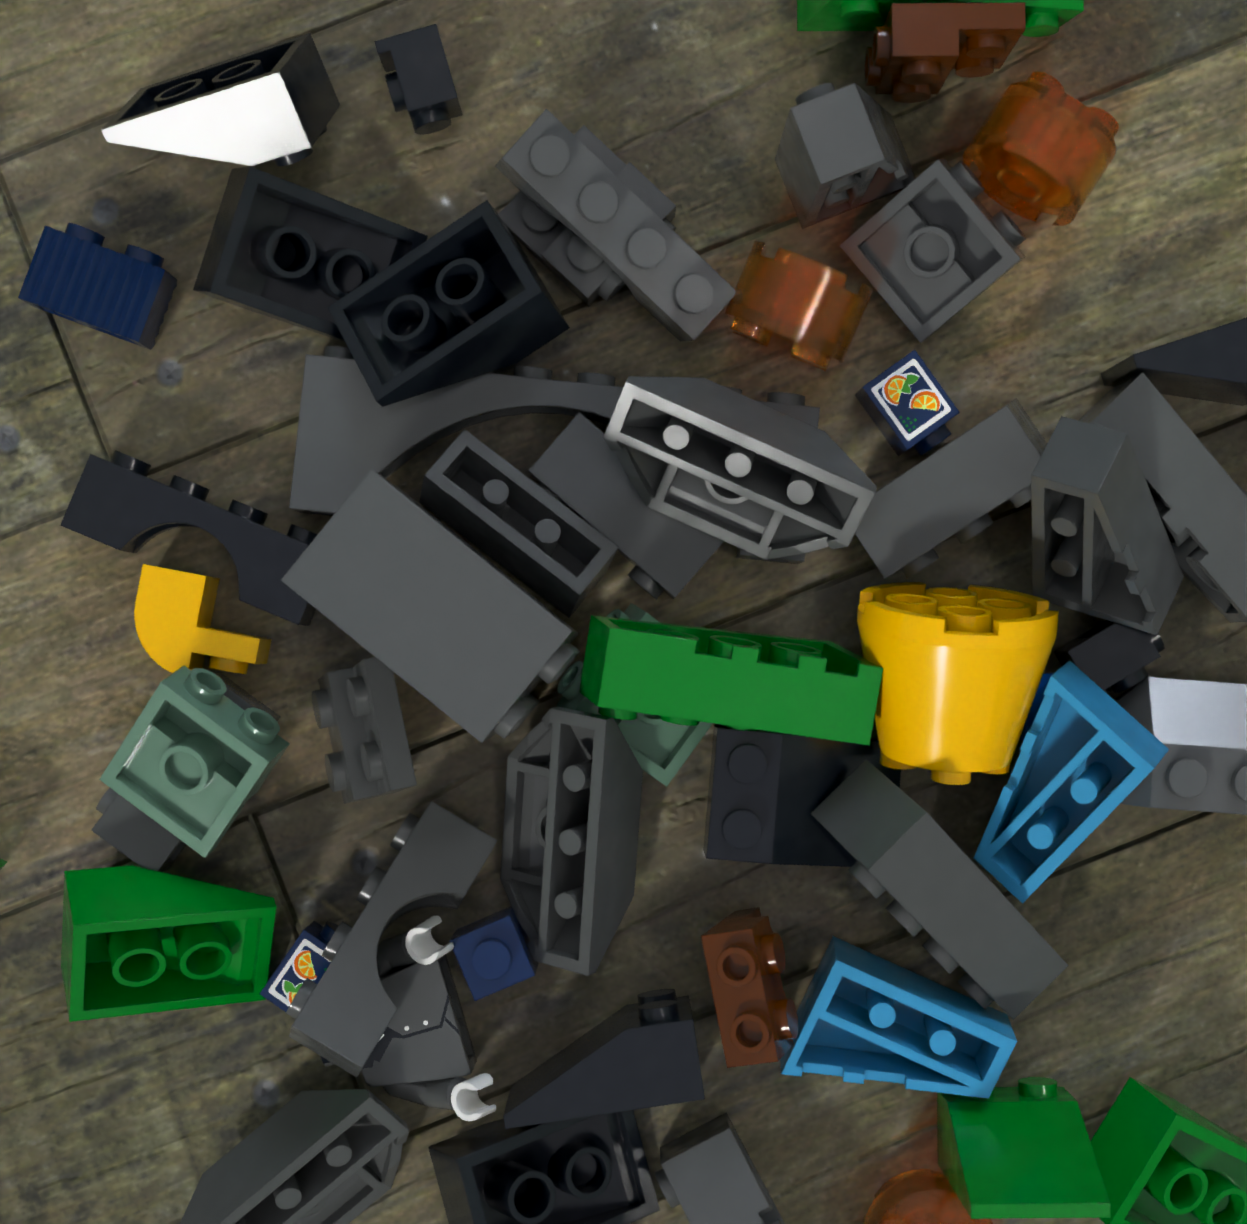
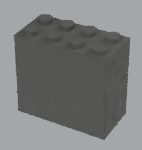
M373 469L366 474L281 579L283 583L481 743L495 734L505 739L517 730L540 702L539 699L531 694L542 679L548 684L555 682V680L557 681L580 653L571 644L579 635L577 631L404 491Z

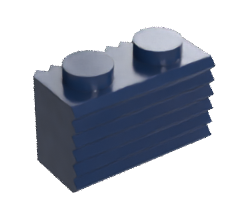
M68 223L65 232L45 226L18 298L40 310L151 350L155 345V338L159 334L160 326L164 321V314L168 310V303L172 299L174 289L177 287V279L161 268L164 258L129 244L124 254L102 247L105 239L104 236L77 224Z

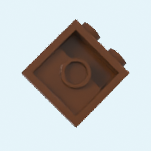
M1025 2L892 3L883 26H875L872 47L866 48L864 65L865 85L875 86L876 94H892V99L896 102L916 103L930 99L931 94H938L952 69H955V74L960 77L973 78L992 74L994 69L1001 68L1026 29Z
M760 907L737 910L701 935L727 1068L778 1062L794 1045L793 1039L797 1038L799 1030L795 1004L791 998H786L782 987L780 973L784 972L786 961L780 935L773 933L768 916L761 917Z

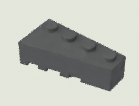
M1142 372L1109 390L1078 421L1101 424L1109 429L1128 434L1182 573L1230 623L1247 622V493L1232 480Z
M867 759L811 813L856 859V862L848 869L849 872L876 899L885 891L894 898L886 909L913 937L922 929L931 936L922 946L949 974L958 966L966 972L957 982L984 1009L995 1001L1014 1020L1069 966L934 819Z
M727 1112L660 1147L662 1169L655 1172L657 1182L671 1208L681 1204L690 1224H785Z

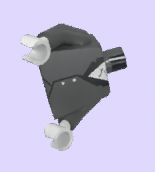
M436 915L409 931L381 941L377 947L378 975L385 992L397 1007V1011L362 1068V1073L367 1086H383L389 1096L431 1108L454 1110L458 1117L470 1122L496 1111V1105L489 1106L484 1104L477 1092L492 1085L493 1078L487 1073L479 1074L468 1080L463 1078V1076L472 1073L477 1059L446 955L454 949V944L450 942L445 946L439 945L431 935V929L442 922L441 918ZM320 1056L326 1067L334 1065V1063Z

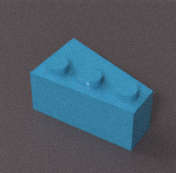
M1070 660L1053 673L1043 693L1045 696L1031 729L1027 731L1020 747L1021 752L1008 783L1003 787L974 855V859L1022 904L1148 776L1169 751L1161 741Z
M833 936L797 1010L798 1036L796 1039H793L794 1045L780 1059L781 1074L802 1077V1072L841 1076L843 1077V1082L864 1084V1079L904 1084L905 1089L989 1099L1017 1043V1039L1007 1014L989 1006L984 1009L974 999Z

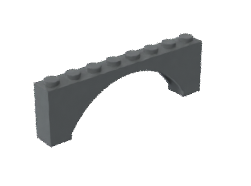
M326 346L324 356L309 354L305 356L289 508L299 513L333 516L371 469L387 479L413 456L440 439L469 426L496 418L530 413L576 416L580 412L587 419L608 425L623 387L615 386L616 377L607 374L582 372L578 373L577 382L552 380V370L546 368L515 366L514 376L486 373L382 407L376 402L349 348ZM724 386L730 390L742 394L741 389ZM770 392L767 394V402L757 401L818 428L820 407L805 406L806 397L803 395ZM737 547L736 558L800 564L804 562L805 554L765 560Z

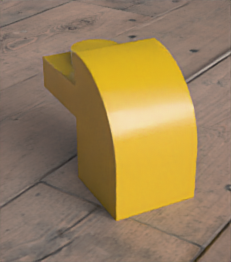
M142 565L134 609L135 627L145 651L165 670L174 673L183 666L190 670L203 668L204 657L209 655V668L247 674L249 663L267 664L272 639L210 628L220 578L152 565Z

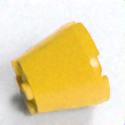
M904 582L881 584L861 590L857 610V624L863 657L867 661L883 667L875 712V723L880 745V764L892 769L906 770L917 767L931 770V779L933 781L948 785L969 784L972 772L986 774L1008 773L1010 763L1056 640L1059 611L1048 610L1049 601L1037 596L978 585H969L968 590L935 587L926 589L925 593L926 585L924 583Z

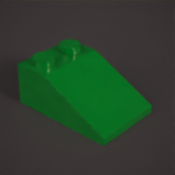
M133 865L64 871L61 970L69 1022L265 1000L266 998L260 995V992L268 982L276 914L274 898Z
M1045 1077L1021 1078L1018 1080V1087H994L989 1099L937 1093L938 1165L971 1219L1111 1218V1203L1078 1102L1064 1087H1057L1056 1080Z
M1129 1077L1090 1141L1111 1203V1218L1099 1219L1105 1224H1247V1142L1173 1098Z

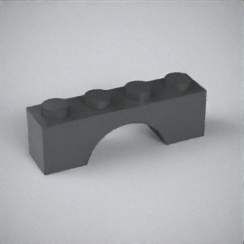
M545 109L495 165L541 211L560 221L588 244L625 282L632 292L634 299L679 341H694L737 294V291L548 109Z
M430 801L421 818L409 813L390 844L391 847L399 851L387 872L376 866L356 899L366 907L353 927L342 921L324 949L322 956L331 961L319 983L317 984L307 978L288 1007L286 1014L296 1019L291 1026L289 1037L355 1077H358L397 1011V1007L385 992L378 975L376 956L380 937L394 921L411 911L426 907L458 909L498 840Z

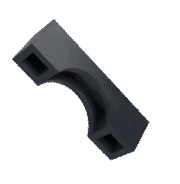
M114 451L111 461L90 454L60 526L115 549L131 553H137L152 538L165 531L179 527L202 528L215 536L230 553L237 569L240 601L297 625H310L316 608L283 583L281 579L318 534L291 524L287 535L266 527L264 523L268 516L267 513L232 499L228 510L205 501L210 489L176 475H173L169 486L147 477L151 468L150 464L119 451Z

